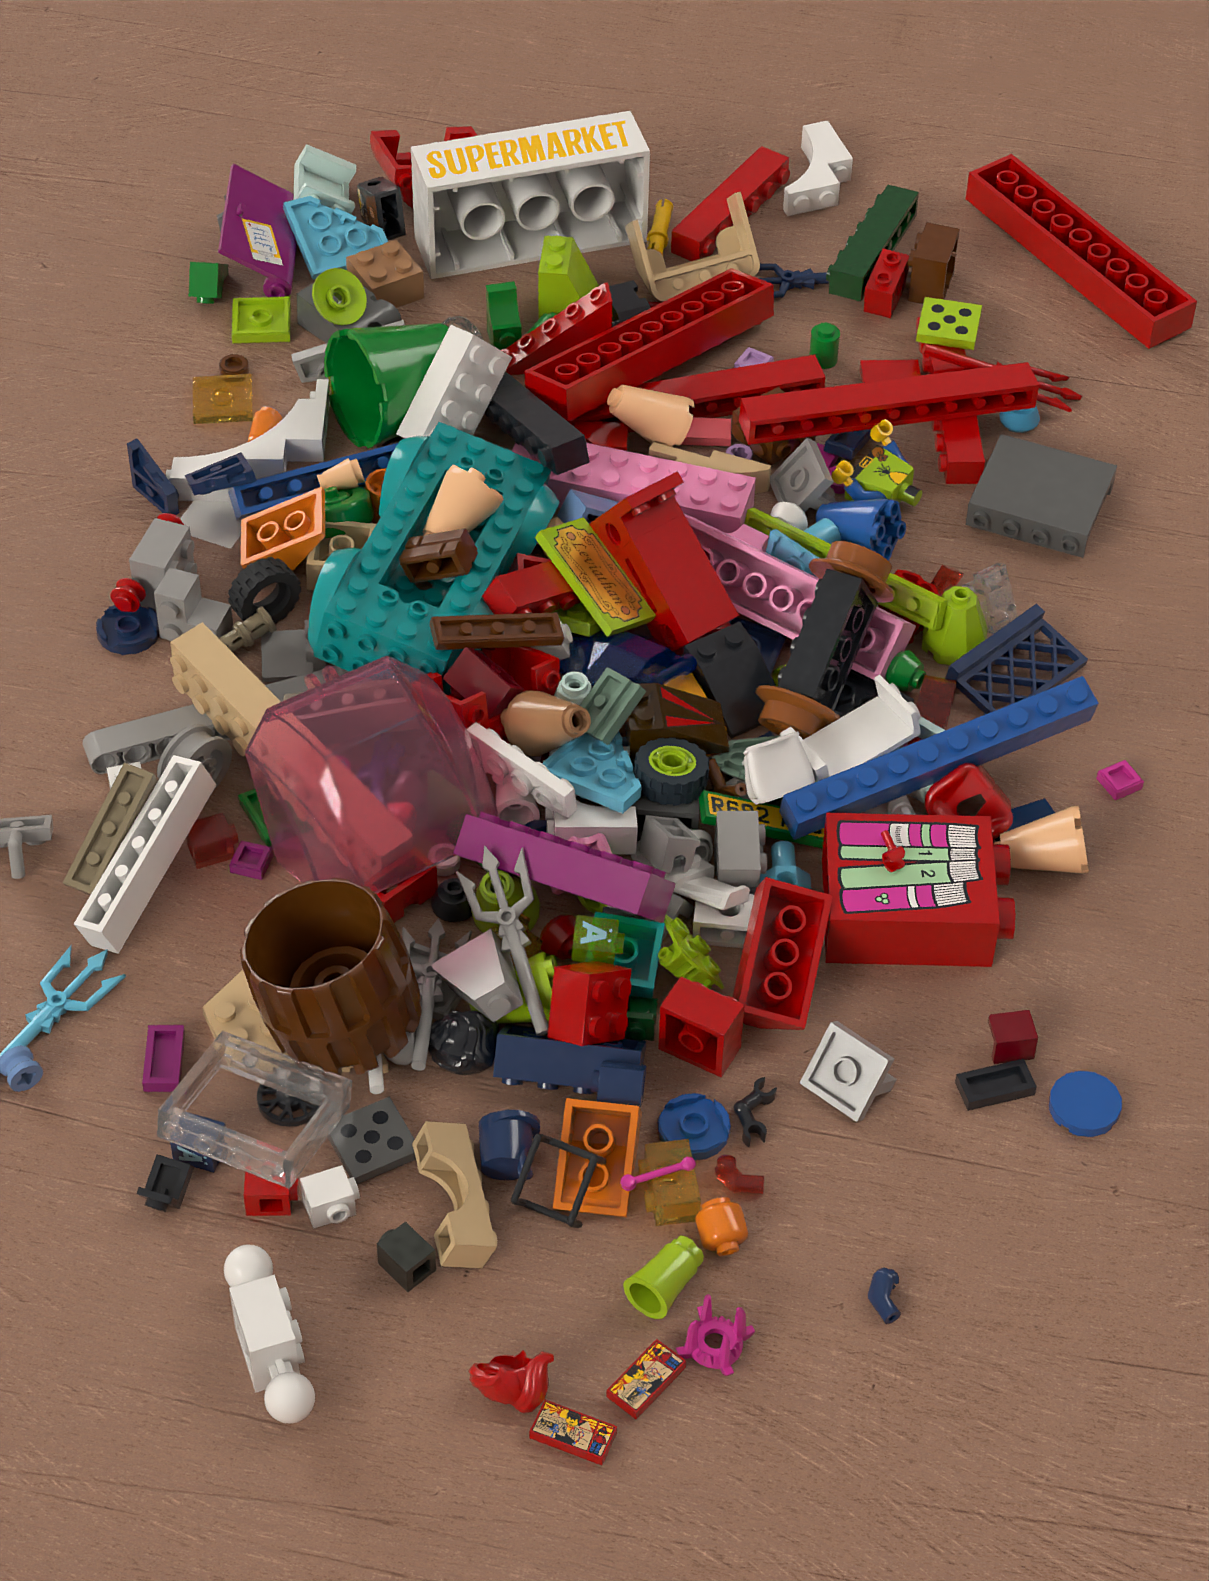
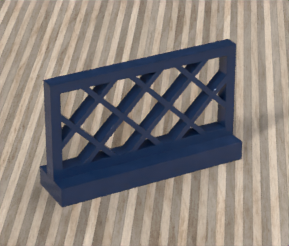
M1036 603L949 666L943 685L951 692L956 689L960 690L984 714H988L996 710L992 706V701L1008 702L1011 705L1058 686L1084 667L1088 658L1043 619L1045 611ZM1041 631L1050 639V644L1034 643V635ZM1015 649L1029 650V660L1013 658V651ZM1035 651L1051 653V662L1035 661ZM1057 654L1068 655L1074 663L1071 665L1057 663ZM994 664L1007 666L1008 676L991 674V666ZM1013 667L1029 668L1030 678L1014 676ZM1036 669L1052 671V679H1036ZM972 680L985 681L986 691L975 690L968 683ZM992 682L1008 684V694L992 692ZM1014 685L1030 687L1031 694L1029 696L1014 695Z

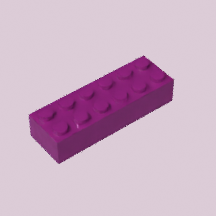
M480 812L479 818L466 814L453 852L455 855L483 864L484 846H486L500 862L497 869L520 876V874L514 872V868L523 847L530 880L660 923L664 922L676 883L665 879L667 872L637 861H630L618 855L599 851L584 844L568 841L484 812Z

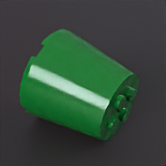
M441 323L351 328L338 330L331 335L326 346L324 358L325 377H330L333 394L328 395L338 424L357 447L365 446L369 449L399 437L396 433L449 327Z

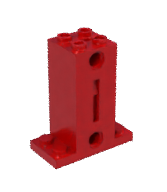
M678 471L624 498L589 523L656 614L654 619L646 625L664 657L672 652H675L677 657L682 655L685 645L731 626L729 621L739 616L675 498L676 492L674 489L684 483Z

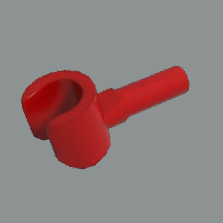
M883 831L881 836L888 851L882 854V861L887 871L894 872L905 867V862L902 859L905 856V850L902 846L897 847L894 844L889 831Z

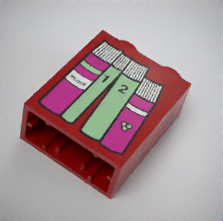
M826 813L821 856L823 893L833 895L824 936L825 963L992 967L997 939L1014 938L1016 912L1014 898L997 896V885L1008 886L1011 855L1009 845L993 844L991 816ZM885 830L889 831L894 844L897 847L902 846L905 850V856L902 858L905 862V867L894 872L887 871L882 861V854L888 851L881 836V833Z

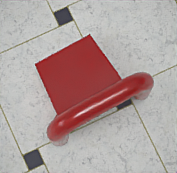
M972 763L959 765L933 784L925 796L924 803L928 815L960 816L957 812L958 804L965 799L981 794L986 802L975 816H991L993 841L1000 834L1006 832L1013 823L1011 801L998 784H995L994 779L983 765L978 767Z

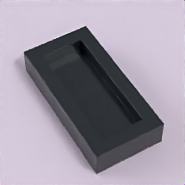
M1024 1058L956 1074L955 1084L967 1111L1033 1096L1037 1088Z

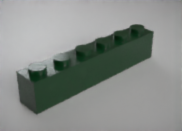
M887 185L882 194L876 196L873 207L867 209L863 222L860 221L858 223L855 234L849 236L845 249L839 251L834 265L831 264L827 270L826 281L829 282V294L861 302L865 296V286L882 249L894 251L917 216L919 192Z

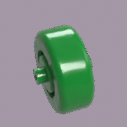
M329 487L324 489L326 522L350 521L371 523L374 519L375 514L370 493L365 488L356 487L337 490V487ZM325 528L324 539L345 535L346 532L336 528Z

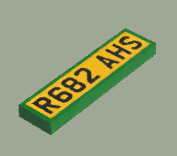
M705 790L699 796L701 823L716 826L717 811H758L759 824H765V837L818 848L823 847L824 828L794 840L779 812L780 806L766 803L755 805L748 799Z

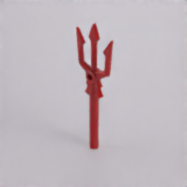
M927 343L924 344L922 349V355L967 369L1002 365L998 361L994 365ZM1031 367L1034 375L1048 378L1052 382L1067 381L1070 378L1069 376ZM1038 381L1039 389L1058 394L1064 399L1081 400L1082 398L1080 394L1067 387L1060 388ZM1038 393L1037 401L1072 412V409L1057 397L1050 398Z

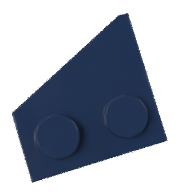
M137 438L127 443L133 488L162 513L179 514V493L175 486L170 483Z
M242 452L184 475L194 496L199 494L206 495L213 491L257 481L253 469Z

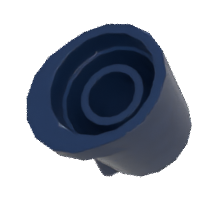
M509 1109L483 1116L478 1122L482 1173L496 1180L510 1181L519 1179L536 1134L540 1133V1120L529 1112ZM532 1167L530 1168L526 1180H529L533 1177Z

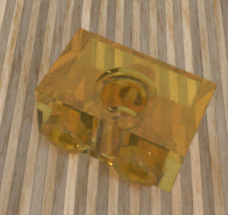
M689 1139L645 1144L644 1159L638 1160L639 1175L680 1163L685 1157H692ZM695 1168L692 1171L683 1169L647 1181L649 1190H644L645 1208L647 1213L653 1212L655 1226L696 1222L695 1217L701 1209V1198Z

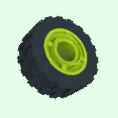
M672 737L666 739L657 738V740H650L646 745H642L639 748V752L636 753L634 765L635 778H638L641 784V795L648 797V800L653 802L656 801L663 805L673 804V806L684 803L688 804L693 800L699 799L702 791H706L709 773V758L706 757L704 750L699 749V746L689 743L687 740H679Z

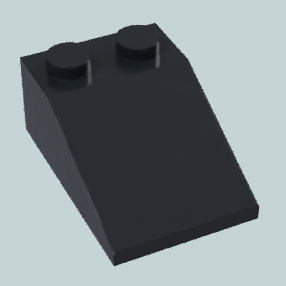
M737 622L685 645L682 664H687L707 698L720 702L724 724L731 739L761 726L758 719L765 703L756 694L757 687L761 685L776 687L756 643L743 625Z

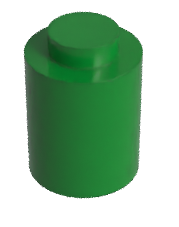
M827 322L815 325L811 330L809 355H816L822 369L832 368L838 362L840 330L835 325Z

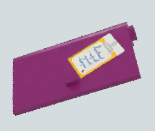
M233 163L230 167L218 253L266 276L263 292L267 297L290 296L297 241L283 210L284 202L292 201L294 194Z

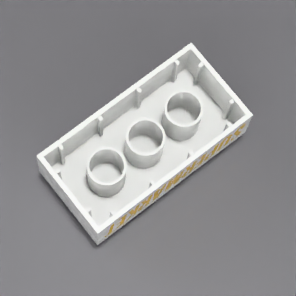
M631 111L411 147L414 234L431 279L539 261L541 259L544 235L573 237L581 253L630 245L625 226L637 219L643 241L647 242L650 150Z

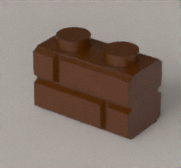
M463 528L428 534L424 537H410L399 561L410 583H418L467 575L478 551L468 530Z

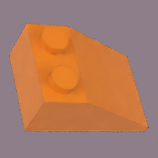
M323 487L241 519V567L245 569L247 565L256 562L258 559L273 557L274 559H281L293 571L325 537V490Z
M566 1098L561 1141L606 1159V1164H596L579 1212L627 1218L631 1191L622 1189L620 1180L627 1174L634 1176L642 1111L639 1106ZM560 1149L552 1209L571 1211L590 1160Z

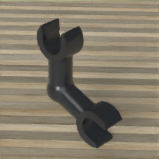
M765 1077L757 1079L754 1083L753 1091L742 1100L737 1101L733 1106L734 1113L738 1116L743 1127L742 1141L748 1147H750L751 1142L750 1133L759 1134L763 1143H765L767 1129L765 1125L756 1121L751 1112L759 1104L766 1105L775 1100L777 1087L768 1093L760 1091L764 1087Z

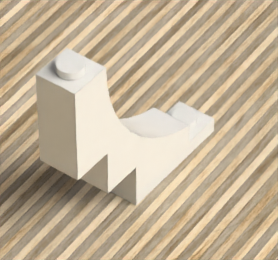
M317 379L316 391H310V399H298L291 411L276 426L254 440L232 449L208 455L173 457L172 469L166 470V477L179 493L178 500L231 501L228 493L230 488L213 491L206 495L199 494L194 496L184 475L242 452L253 469L256 479L286 472L287 461L324 462L330 409L328 397L330 395L329 379Z

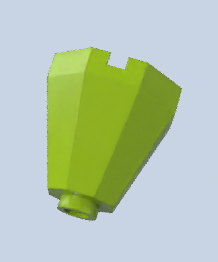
M954 586L945 591L941 596L947 599L948 602L940 630L933 631L925 626L923 628L921 649L926 653L928 650L932 652L933 659L938 664L951 665L987 639L988 628L978 597L968 587Z

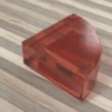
M942 565L931 584L937 587L940 596H942L943 590L950 584L956 586L964 573L957 568Z

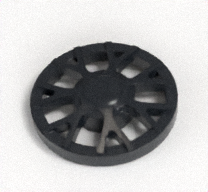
M285 1068L274 1071L261 1082L257 1091L259 1111L268 1121L280 1126H300L312 1121L322 1111L325 1103V1090L319 1078L309 1071L304 1073L297 1068ZM289 1077H300L297 1083L288 1082ZM276 1080H279L283 1083V1085H281L278 1088L273 1086L271 1083H273ZM309 1082L315 1086L308 1090H304L302 1087ZM275 1094L276 1099L263 1101V1095ZM306 1097L318 1099L316 1106L306 1103ZM277 1106L283 1110L280 1116L271 1113ZM302 1109L304 1115L294 1118L292 1112Z

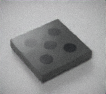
M390 1096L323 1124L324 1132L349 1177H354L357 1184L416 1160L412 1144L415 1139Z

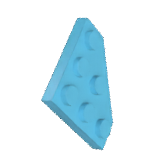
M312 196L284 202L283 210L312 280L330 268L340 267L347 270L346 257L387 243L388 240L383 229L373 224L368 226L356 220V216L338 208H335V210L321 204V200Z
M619 731L608 746L602 741L584 733L582 736L562 745L542 763L550 773L559 779L564 778L568 780L574 787L576 795L608 807L613 811L623 814L641 797V784L639 779L635 778L633 764L628 752L624 751Z

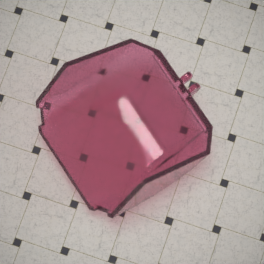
M387 655L341 676L338 675L335 668L330 665L322 669L323 678L326 681L323 684L320 683L316 675L312 673L306 675L304 682L308 690L267 708L245 750L276 861L301 883L312 879L319 881L343 878L349 879L351 883L358 886H367L375 893H379L456 856L453 852L466 814L479 818L480 812L496 817L499 816L490 784L466 727L450 700L438 684L425 672Z

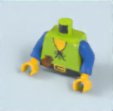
M882 420L879 426L875 425L870 432L871 438L876 442H882L883 446L876 445L854 469L848 461L842 460L836 465V469L832 472L831 477L836 484L844 483V499L886 498L916 506L922 497V490L912 486L914 469L908 464L895 441L890 440L889 435L893 431V426L888 420Z

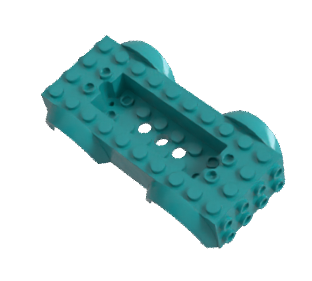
M438 422L430 436H413L402 439L395 447L385 472L379 506V516L381 518L362 549L344 548L332 552L320 571L309 615L308 641L314 652L313 656L373 682L412 677V680H415L430 672H436L442 675L443 693L446 695L451 694L450 689L452 686L443 677L464 649L436 650L429 625L431 617L494 615L482 598L483 593L496 576L507 574L517 553L531 554L538 543L535 539L539 531L546 529L560 503L555 493L547 486L552 471L538 461L521 456L511 450L504 449L441 422ZM452 465H456L467 472L470 468H474L485 476L484 483L489 488L498 491L504 500L495 513L469 533L478 551L467 575L428 581L432 588L421 590L416 587L415 583H410L400 565L399 558L403 550H405V545L410 537L424 535L423 529L448 469Z

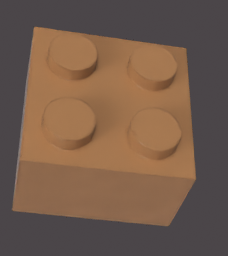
M398 240L387 242L346 257L347 270L354 274L364 287L375 294L377 300L388 301L398 308L424 298L423 270Z

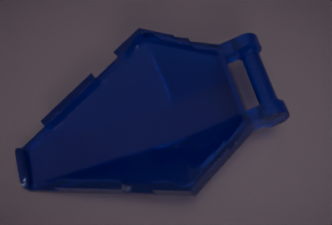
M602 630L588 637L571 632L573 641L569 643L570 657L560 660L559 673L561 672L563 675L569 672L583 673L593 688L608 667L630 679L635 684L658 683L665 685L682 674L688 675L695 671L697 661L694 656L688 653L682 656L677 655L658 639L629 632H621L607 637Z

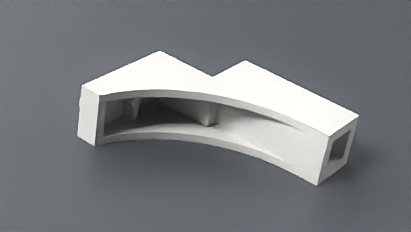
M829 121L803 126L801 148L808 158L810 166L797 181L785 187L783 210L787 216L837 206L840 183L851 181L853 158Z

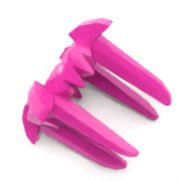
M707 1294L704 1297L703 1306L697 1307L700 1321L695 1320L690 1324L685 1346L677 1347L676 1351L682 1358H693L700 1365L707 1368L720 1369L724 1376L734 1374L731 1365L740 1357L743 1350V1342L749 1339L755 1333L752 1325L746 1327V1313L742 1307L736 1308L734 1324L730 1319L726 1320L723 1316L719 1318L716 1316L712 1317L711 1295ZM712 1333L721 1334L723 1336L721 1348L714 1349L707 1346L704 1341L705 1337Z

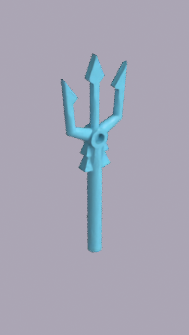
M70 945L40 982L47 1001L38 1004L37 1010L25 1015L26 1021L29 1022L28 1025L0 1053V1057L7 1050L15 1046H27L40 1031L50 1034L54 1022L59 1023L61 1015L65 1014L67 1010L89 1011L127 975L123 974L101 981L102 987L85 1002L68 999L93 972L102 970L108 955V949L88 958V966L63 992L56 991L51 982L63 968L70 967L72 945Z

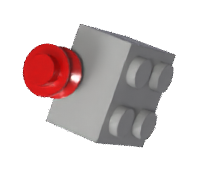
M162 513L157 518H154L129 559L132 579H119L116 583V588L110 593L112 602L119 610L135 612L139 609L140 603L142 607L148 608L149 606L156 610L154 592L169 567L197 574V564L194 563L193 556L195 544L191 540L190 526L184 525L178 516Z

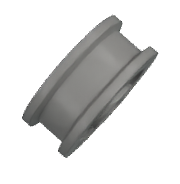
M203 724L190 725L180 731L164 749L157 768L158 780L173 755L201 762L217 784V787L230 766L232 758L231 746L224 738L214 736L212 730Z

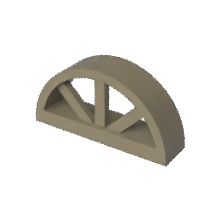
M124 762L63 881L65 886L88 895L92 894L158 781L154 773Z

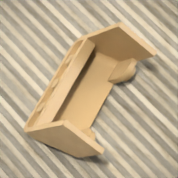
M741 192L734 193L727 198L734 226L725 228L718 233L716 237L717 255L666 268L664 258L658 251L654 249L646 250L638 219L631 221L625 226L637 271L653 299L658 302H664L730 268L753 277L758 273L760 262Z

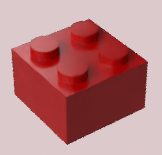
M599 961L554 967L547 1038L579 1046L624 1039L628 1026V999L632 988L630 981L631 968Z
M680 976L660 1006L658 1049L722 1078L741 1049L744 1004L738 1002L733 997L724 996L710 990L699 982H692Z

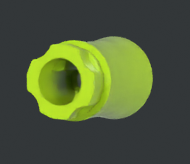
M682 1235L671 1243L666 1244L646 1265L624 1281V1292L630 1303L638 1311L650 1318L663 1319L677 1296L697 1273V1268L704 1261L702 1250L696 1246L692 1239Z

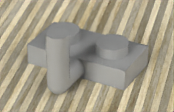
M52 815L0 819V848L8 847L12 878L20 879L25 877L22 851L23 842H26L28 845H40L52 839L54 828Z

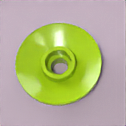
M330 268L316 278L312 289L313 301L318 312L327 321L336 325H349L361 318L366 309L367 298L362 283L354 274L342 268ZM333 296L337 298L338 303L334 301Z

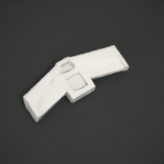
M638 841L636 844V854H632V859L654 867L638 851L640 841ZM694 854L692 866L687 872L682 870L684 856L674 859V866L670 874L665 876L666 880L676 883L674 893L720 910L732 908L749 900V887L744 885L734 887L715 880V866L702 860L696 854Z

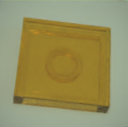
M252 374L193 377L194 424L253 421Z

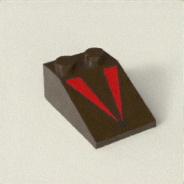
M658 683L639 684L646 690V693L624 723L630 759H635L639 748L642 745H646L648 741L669 737L679 740L684 739L689 743H694L699 746V749L704 750L706 754L729 752L720 702Z

